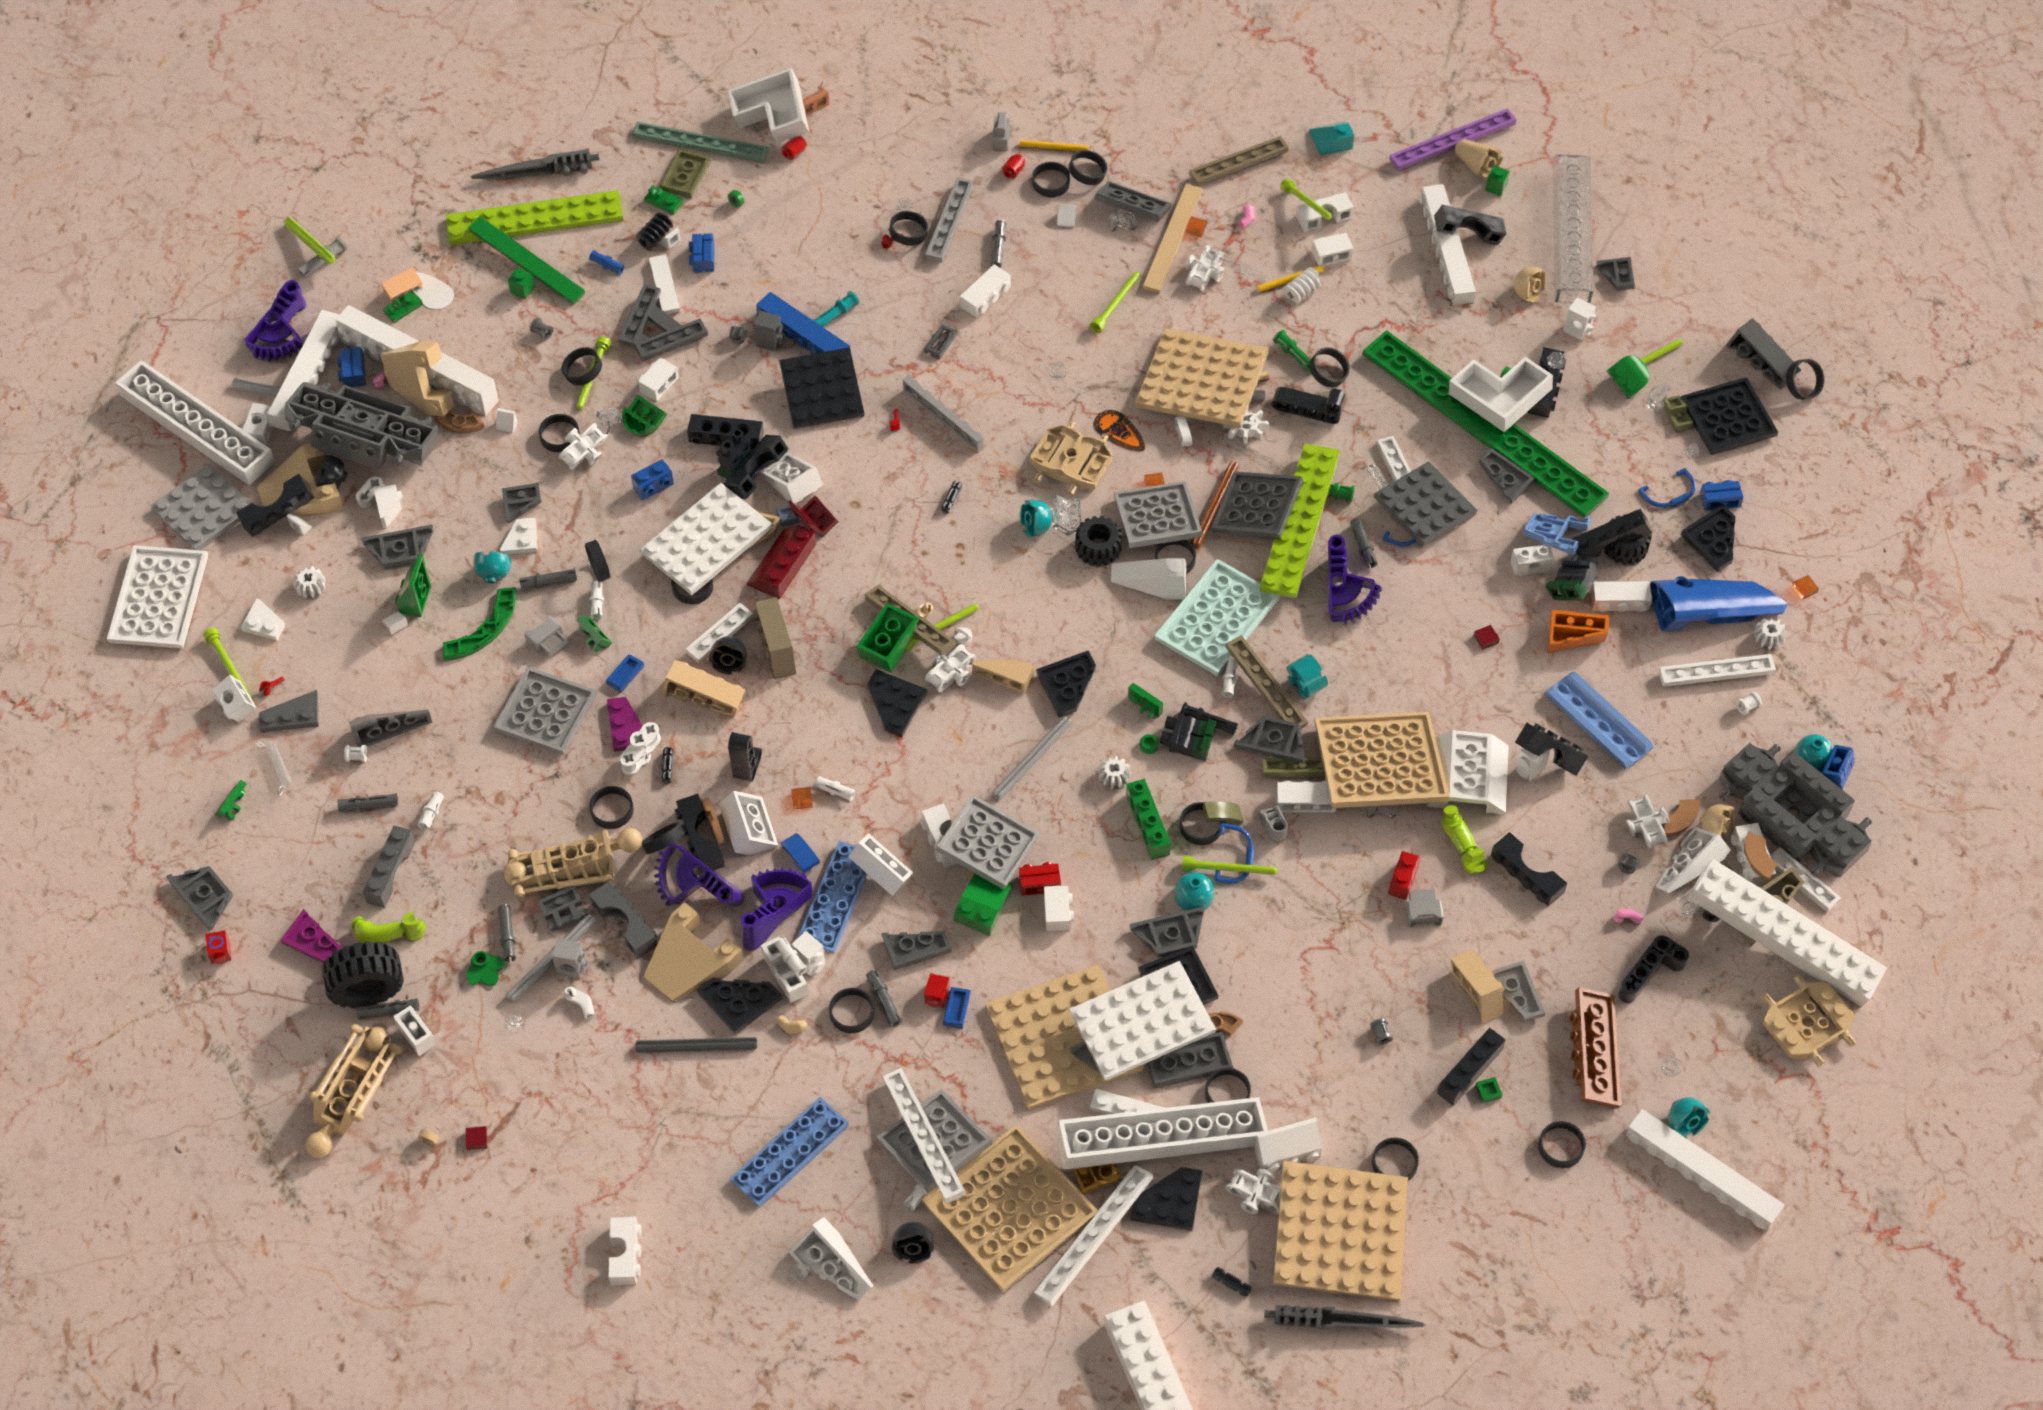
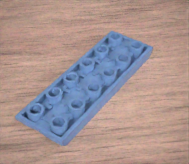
M1570 672L1544 692L1553 703L1625 770L1653 749L1652 742L1576 672Z
M842 841L838 842L797 939L807 931L823 945L824 950L836 952L868 876L864 870L848 857L856 847L855 845Z
M819 1097L737 1171L730 1180L758 1207L763 1206L843 1133L849 1123L825 1100Z

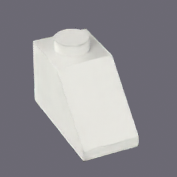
M396 484L374 489L383 529L387 528L402 510L400 502L404 500L401 490L397 491Z

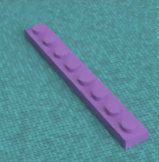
M1507 108L1390 154L1389 160L1399 171L1455 149L1456 144L1463 139L1469 141L1478 140L1515 125L1517 120Z

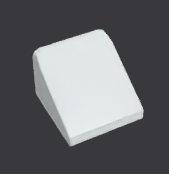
M1059 205L1057 226L1074 227L1076 206Z
M679 228L674 229L660 241V244L667 250L680 241Z
M498 408L496 429L513 433L517 425L515 412Z
M291 514L287 515L290 527L299 534L305 535L312 528L302 518Z
M399 611L382 620L391 634L408 626L406 618Z

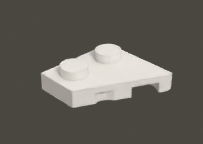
M516 519L500 549L501 553L510 555L537 552L536 519Z
M256 598L241 628L244 632L277 641L285 624L260 599Z

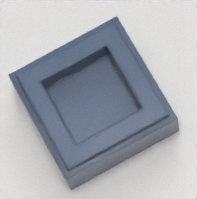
M791 505L776 509V514L780 517L782 527L799 522V517L795 516L790 510Z

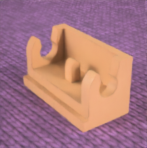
M411 268L383 282L382 288L392 303L395 297L417 286L419 289L422 288L423 283L414 268Z

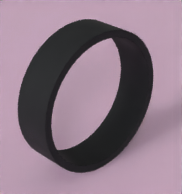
M1079 150L1073 154L1068 168L1072 177L1078 182L1086 185H1096L1103 181L1108 166L1105 159L1098 153L1090 150ZM1079 158L1092 160L1100 166L1103 174L1096 177L1087 176L1076 169L1073 161Z
M1044 162L1034 169L1032 186L1038 194L1044 197L1061 196L1069 189L1070 172L1061 163ZM1056 170L1067 177V182L1060 188L1046 189L1039 186L1035 178L1043 171Z
M901 211L892 216L889 233L896 242L913 246L922 243L927 237L928 222L922 215L913 211ZM900 220H912L919 223L925 232L919 236L908 237L899 234L893 228V224Z
M589 347L578 348L564 359L561 367L562 373L569 383L584 385L599 375L602 369V360L594 349ZM588 355L596 357L595 364L589 372L579 377L568 376L570 366L577 359Z
M1330 347L1319 349L1311 358L1309 364L1310 372L1314 379L1327 387L1339 386L1348 377L1350 372L1347 358L1337 349ZM1326 354L1334 357L1343 368V379L1331 380L1323 376L1316 366V356Z
M1812 359L1797 360L1789 366L1786 373V384L1789 392L1795 398H1814L1821 393L1824 387V372L1816 361ZM1802 362L1809 364L1816 375V385L1809 396L1802 395L1795 385V371Z
M554 414L544 419L540 424L539 437L541 444L547 450L562 452L570 443L551 444L543 439V431L549 425L556 422H566L573 425L578 430V434H580L579 427L573 417L566 414Z
M1185 539L1157 545L1155 559H1158L1159 551L1166 546L1181 545L1187 548L1192 553L1193 560L1186 566V574L1193 569L1196 561V550L1191 542Z
M597 540L585 543L586 553L597 580L602 582L610 579V571Z
M671 579L674 596L685 604L701 603L708 599L713 591V580L711 579L708 589L702 594L684 596L676 591L674 587L675 581Z
M607 786L599 789L594 793L589 804L593 821L598 826L606 829H616L624 826L629 822L634 811L630 794L625 789L617 786ZM607 794H619L628 799L630 808L621 819L604 821L593 813L596 801Z
M1204 802L1190 804L1183 810L1180 816V832L1188 842L1195 845H1208L1220 837L1219 829L1212 836L1199 838L1189 834L1183 826L1182 821L1188 813L1195 810H1204Z
M679 822L672 823L642 841V847L646 854L655 853L677 841L685 832Z
M846 988L839 991L833 996L829 1005L831 1021L837 1029L846 1033L863 1031L872 1023L874 1018L872 998L868 993L858 988ZM849 995H856L866 999L872 1008L869 1017L859 1025L847 1026L841 1024L832 1014L833 1007L839 999Z
M1221 1068L1214 1071L1207 1079L1205 1097L1208 1103H1214L1208 1092L1209 1084L1215 1078L1222 1075H1232L1242 1080L1248 1091L1246 1099L1250 1098V1082L1245 1074L1237 1069Z
M1556 1121L1547 1125L1543 1129L1538 1142L1542 1158L1548 1164L1557 1168H1569L1576 1165L1581 1160L1586 1147L1582 1131L1574 1124L1566 1121ZM1552 1129H1567L1578 1137L1582 1151L1573 1160L1560 1161L1554 1159L1543 1147V1136Z
M1391 1137L1381 1141L1376 1146L1372 1157L1374 1172L1384 1174L1380 1171L1375 1161L1377 1152L1387 1145H1401L1407 1148L1415 1159V1168L1410 1174L1404 1176L1408 1177V1181L1411 1180L1416 1174L1419 1163V1156L1415 1147L1409 1141L1398 1137Z

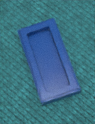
M628 654L606 679V684L622 693L643 669L644 662Z
M951 987L943 1026L963 1029L971 990Z

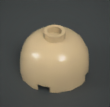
M1526 267L1515 276L1513 284L1519 298L1531 303L1541 299L1542 296L1538 295L1541 293V290L1545 291L1547 275L1546 272L1542 271V268Z
M1723 804L1713 805L1707 809L1705 814H1701L1699 824L1702 825L1703 830L1719 834L1726 843L1728 840L1724 838L1727 833L1731 835L1734 825L1735 814L1731 813L1734 807Z

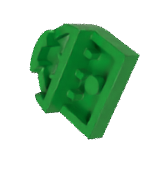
M1632 355L1623 357L1606 370L1628 399L1641 390L1649 380V370L1640 358Z
M638 394L629 408H624L622 412L623 426L630 433L638 436H647L654 433L667 416L666 412Z

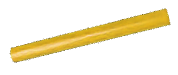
M1020 140L1019 147L1076 152L1088 150L1087 145Z
M1322 265L1314 267L1318 273L1324 272ZM1303 271L1258 285L1257 290L1262 292L1287 284Z

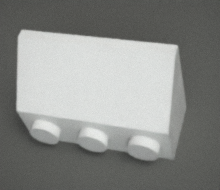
M733 791L719 803L735 853L752 855L778 846L762 797Z
M1316 1117L1257 1134L1254 1152L1260 1169L1274 1173L1282 1168L1283 1161L1300 1163L1308 1160V1162H1312L1321 1157L1323 1147Z

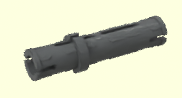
M1003 220L995 222V233L992 235L994 242L991 267L994 264L999 268L1002 267L1003 248L1006 241V222Z
M1354 518L1350 521V525L1360 548L1359 553L1363 556L1366 567L1370 568L1371 566V568H1374L1378 564L1373 553L1374 548L1368 540L1361 518H1358V521L1357 518Z
M575 568L541 575L536 573V576L519 578L521 590L532 587L542 588L544 585L577 580Z
M395 793L338 799L339 812L346 810L361 811V809L398 806V795Z
M504 904V910L502 905L498 907L501 929L500 944L503 948V960L510 962V957L512 961L516 960L514 948L516 939L513 937L511 906Z
M877 969L869 971L866 977L872 986L873 995L877 997L890 1027L898 1026L902 1023V1019L888 994L887 985L883 983Z
M418 998L403 1001L397 999L395 1002L356 1007L358 1020L398 1014L410 1005L414 1011H420Z

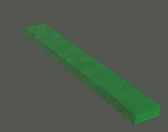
M481 216L468 227L471 233L525 271L532 273L533 277L573 305L585 294L583 288Z

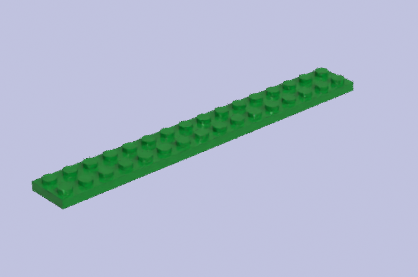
M1389 331L1383 332L1363 350L1362 355L1485 446L1494 449L1535 477L1534 482L1583 518L1587 517L1608 498L1609 492L1516 424H1513L1503 432L1449 395V381L1452 378Z

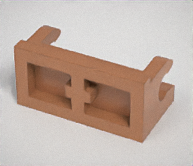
M822 85L817 86L819 89L817 93L802 99L806 116L830 105L829 92Z

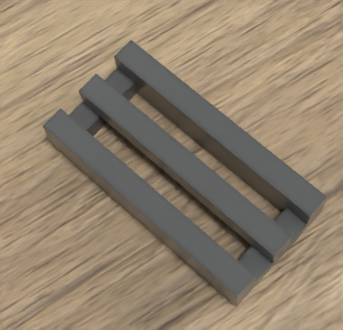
M941 324L924 348V353H931V356L934 357L936 355L938 359H941L957 336V330ZM945 330L946 332L944 333V335L940 338V340H939V342L937 343V345L935 346V348L932 349V347L934 346V344L936 343V341L938 340V338L941 336V334H942L943 331Z

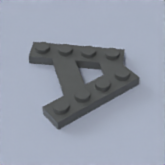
M647 284L643 285L618 338L620 344L636 348L642 361H645L708 336V331L701 318L681 325L658 308L655 304L661 294V288ZM649 320L664 331V333L648 338L643 334V331Z

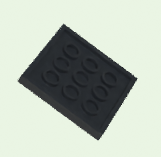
M850 347L779 360L793 429L865 416Z
M1747 377L1681 395V398L1687 405L1686 412L1694 422L1695 428L1711 455L1778 435L1777 428Z

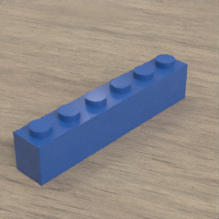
M769 292L756 304L757 316L760 311L779 315L781 324H783L782 333L787 338L797 342L800 347L809 350L811 354L850 347L849 344L772 292Z

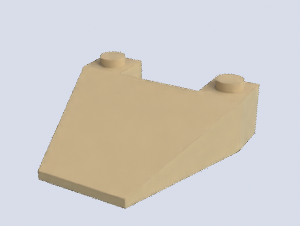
M422 340L380 354L389 387L427 415L444 416L455 406L451 390L430 388L425 368H431L442 358L438 341Z
M311 443L302 445L257 486L263 507L276 502L282 494L283 483L299 473L308 482L315 498L293 511L291 515L327 514L343 509L335 483L316 487L311 473L322 469L325 457L324 451L311 447Z
M685 902L670 915L644 974V979L672 1002L696 991L712 978H722L730 974L743 961L742 949L729 938H726L715 950H712L692 934L701 925L699 914Z

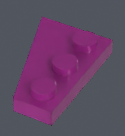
M626 697L607 699L614 752L623 751L631 744L630 736L634 732L640 731L643 726Z
M304 909L281 939L282 944L321 963H324L327 957L332 955L334 951L342 949Z

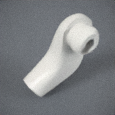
M567 987L564 990L565 999L579 1005L582 1008L585 1019L595 1016L591 999L587 994L573 987Z

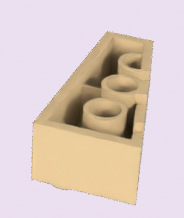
M674 660L666 677L661 695L668 697L669 694L674 695L676 700L684 702V699L694 702V705L699 707L708 705L713 711L734 717L743 699L745 689L737 684L726 682L721 677L712 676L702 669L691 667L686 662Z

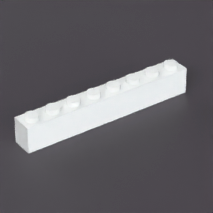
M1444 185L1423 187L1422 194L1419 196L1420 204L1424 206V217L1428 219V231H1431L1432 244L1436 246L1435 254L1440 260V271L1444 273L1443 281L1448 287V298L1452 300L1453 305L1474 303L1476 290L1457 229L1453 235L1437 232L1435 213L1442 204L1450 206Z
M321 310L267 413L269 426L290 431L289 426L292 422L285 420V403L302 382H308L313 385L317 384L318 375L320 372H323L325 361L330 358L332 348L338 342L339 331L335 319L339 314Z
M1642 1109L1628 1127L1626 1136L1632 1143L1639 1144L1650 1155L1657 1156L1663 1160L1665 1165L1679 1171L1687 1180L1697 1183L1703 1191L1710 1192L1721 1203L1728 1204L1734 1208L1739 1215L1753 1221L1754 1225L1758 1228L1768 1231L1784 1208L1785 1204Z

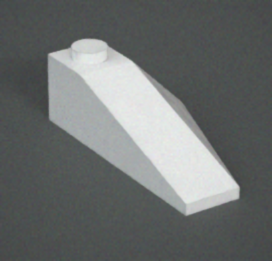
M1167 558L1112 563L1111 582L1160 597L1164 600H1184L1186 598L1185 558Z
M1695 827L1682 841L1680 853L1673 856L1672 860L1674 863L1664 871L1655 887L1658 890L1670 893L1701 875L1706 865L1712 859L1719 863L1722 862L1731 849L1719 834Z
M825 1218L815 1223L788 1251L803 1268L808 1271H814L823 1280L831 1281L837 1285L838 1289L858 1301L873 1287L840 1234Z

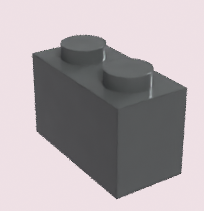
M763 311L759 312L754 322L757 347L777 351L779 345L783 344V324H781L779 315Z

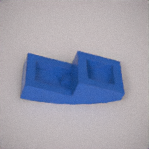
M798 833L781 842L782 848L792 857L794 864L804 873L820 863L816 854Z

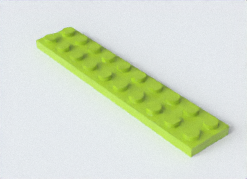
M619 190L446 214L450 245L483 241L468 230V227L479 216L509 237L624 221Z
M1304 443L1294 475L1302 476L1303 484L1281 538L1274 539L1260 584V592L1297 598L1340 456L1339 449Z

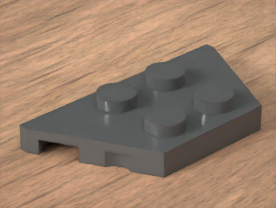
M426 525L363 537L361 540L366 549L385 569L412 564L419 554L424 556L434 529L433 525Z
M1262 716L1254 726L1246 731V735L1243 738L1234 742V747L1237 749L1303 764L1305 762L1301 729L1298 723Z
M210 866L202 867L198 870L184 871L182 875H167L168 882L209 931L213 930L233 897L232 892Z
M1204 906L1130 924V930L1158 958L1191 946L1196 949L1203 920Z

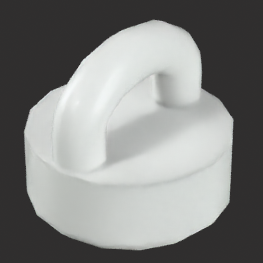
M965 627L956 628L954 631L955 643L958 646L961 644L964 646L969 645L972 642L971 630Z

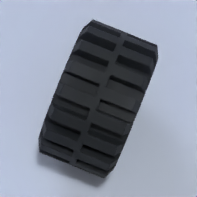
M1652 534L1636 541L1633 540L1634 542H1626L1621 539L1614 541L1604 548L1605 555L1608 554L1610 560L1614 559L1615 563L1621 562L1622 565L1627 563L1633 565L1635 561L1639 563L1648 553Z
M1092 516V519L1086 518L1085 522L1079 524L1075 534V550L1078 553V557L1083 558L1082 561L1084 563L1089 562L1091 566L1097 564V567L1101 566V564L1106 566L1109 565V562L1113 563L1115 558L1119 557L1122 549V532L1120 526H1117L1115 521L1111 522L1109 517L1105 519L1104 516H1100V518ZM1099 538L1106 542L1098 544L1093 543L1091 540Z

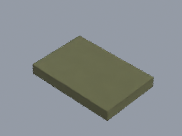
M679 149L659 187L665 192L692 199L711 163V157Z

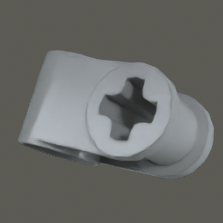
M1276 803L1268 809H1259V819L1270 839L1276 843L1283 842L1287 836L1288 825L1280 806Z

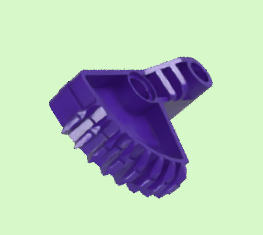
M289 280L281 287L271 308L245 338L246 346L253 353L254 358L260 357L263 361L267 357L269 361L272 358L277 361L278 357L285 359L286 355L291 357V353L298 354L297 349H302L303 344L299 334L288 323L292 317L296 316V312L303 311L306 307V301L297 281ZM290 335L294 338L290 342L277 347L254 345L258 339L268 343H275L285 340Z
M1333 535L1328 540L1329 616L1332 622L1343 621L1347 625L1348 620L1354 623V618L1357 617L1361 620V614L1367 616V610L1372 611V605H1376V599L1380 598L1382 587L1376 584L1374 579L1347 573L1348 554L1345 540L1341 535ZM1338 582L1342 583L1341 585H1338V586L1334 585V584H1336V583H1338ZM1362 588L1371 589L1368 596L1356 607L1346 611L1333 612V606L1346 605L1355 600Z
M671 843L665 852H659L662 858L656 859V862L660 863V865L654 867L655 870L659 871L658 874H654L655 878H659L655 885L661 886L657 892L664 893L660 898L662 900L667 899L666 906L680 904L700 887L706 889L722 903L731 906H739L743 903L744 893L739 888L717 874L682 846ZM677 848L683 854L676 864L675 879L682 892L674 898L668 888L666 872L670 857ZM702 868L703 875L698 878L696 875L697 870Z
M774 867L773 871L766 869L765 873L759 871L758 876L752 874L753 892L762 905L760 908L755 909L754 913H745L741 917L742 944L746 950L753 951L758 949L766 942L781 922L812 897V883L807 879L805 873L800 875L799 870L792 872L791 867L788 871L783 867L781 870H777ZM772 884H790L802 890L797 893L786 887H773L765 891L761 888Z

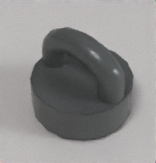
M731 326L729 337L732 342L741 344L745 341L748 330L738 326ZM734 335L741 336V339H736Z
M1622 853L1618 867L1626 874H1633L1640 860L1630 854ZM1623 863H1624L1625 865L1630 866L1631 869H1626V868L1623 866Z

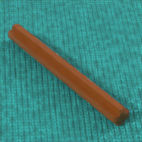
M1230 461L1200 522L1202 537L1193 538L1191 541L1197 549L1201 547L1234 471H1237L1239 468L1237 462Z

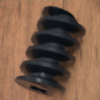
M655 213L649 222L641 228V231L637 232L636 238L639 244L647 251H651L657 245V242L661 241V237H665V233H668L670 228H673L671 219L663 213Z

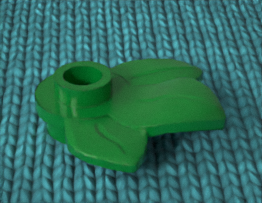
M484 951L474 953L471 958V966L467 970L469 983L473 986L482 981L486 985L495 986L499 979L498 970L506 967L505 962L501 957L490 956ZM480 960H484V961H485V962H483V963H481V964L478 963Z

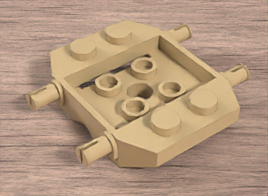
M1072 420L1069 421L1067 426L1062 424L1047 429L1030 456V463L1038 471L1033 480L1040 483L1046 475L1068 484L1070 488L1066 494L1070 495V497L1074 496L1077 489H1095L1113 460V455L1106 445V441L1109 438L1107 434L1103 433L1100 439L1082 435L1074 429L1076 422H1072ZM1092 450H1096L1081 475L1078 474ZM1073 452L1076 455L1070 457L1067 455V453Z
M1797 974L1793 977V980L1800 989L1779 1002H1774L1768 993L1761 997L1768 1006V1012L1762 1024L1790 1058L1805 1061L1811 1058L1817 1067H1820L1825 1061L1818 1053L1826 1046L1842 1038L1849 1047L1857 1043L1848 1031L1856 1015L1827 981L1806 983L1800 974ZM1812 997L1813 1000L1819 1005V1007L1834 1023V1025L1836 1026L1835 1029L1829 1023V1020L1822 1015V1013L1817 1009L1816 1005L1809 998ZM1802 1020H1809L1812 1026L1807 1027L1803 1025Z

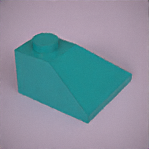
M1338 122L1309 129V133L1320 156L1353 149L1354 133L1349 122Z

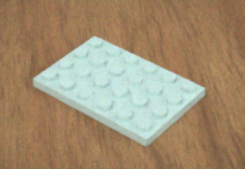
M1217 559L1155 634L1154 640L1218 676L1227 665L1228 660L1233 658L1225 648L1226 643L1241 635L1247 640L1280 599V595L1260 592L1259 582Z

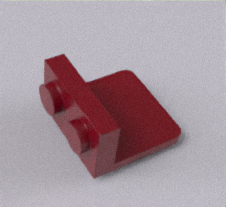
M816 495L802 508L792 500L788 501L791 505V512L801 519L800 522L807 529L809 528L811 531H814L815 534L819 533L824 537L839 522Z

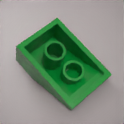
M423 554L418 555L408 570L405 579L401 581V591L395 599V605L401 614L421 617L432 586Z
M886 603L857 644L859 657L892 673L905 652L919 618Z
M974 873L954 911L953 921L990 936L1013 887V883L1009 882L1003 890Z

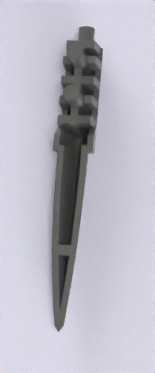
M588 149L551 154L545 158L519 162L472 175L470 178L503 179L541 174L552 175L555 171L556 174H560L559 170H563L564 176H569V168H573V172L577 171L576 167H580V172L585 174L587 173V166L589 169H592V161H599V154L590 155Z
M1276 1305L1275 1310H1264V1318L1275 1319L1276 1325L1333 1329L1334 1326L1370 1328H1412L1425 1326L1423 1322L1373 1313L1335 1310V1307L1311 1308Z

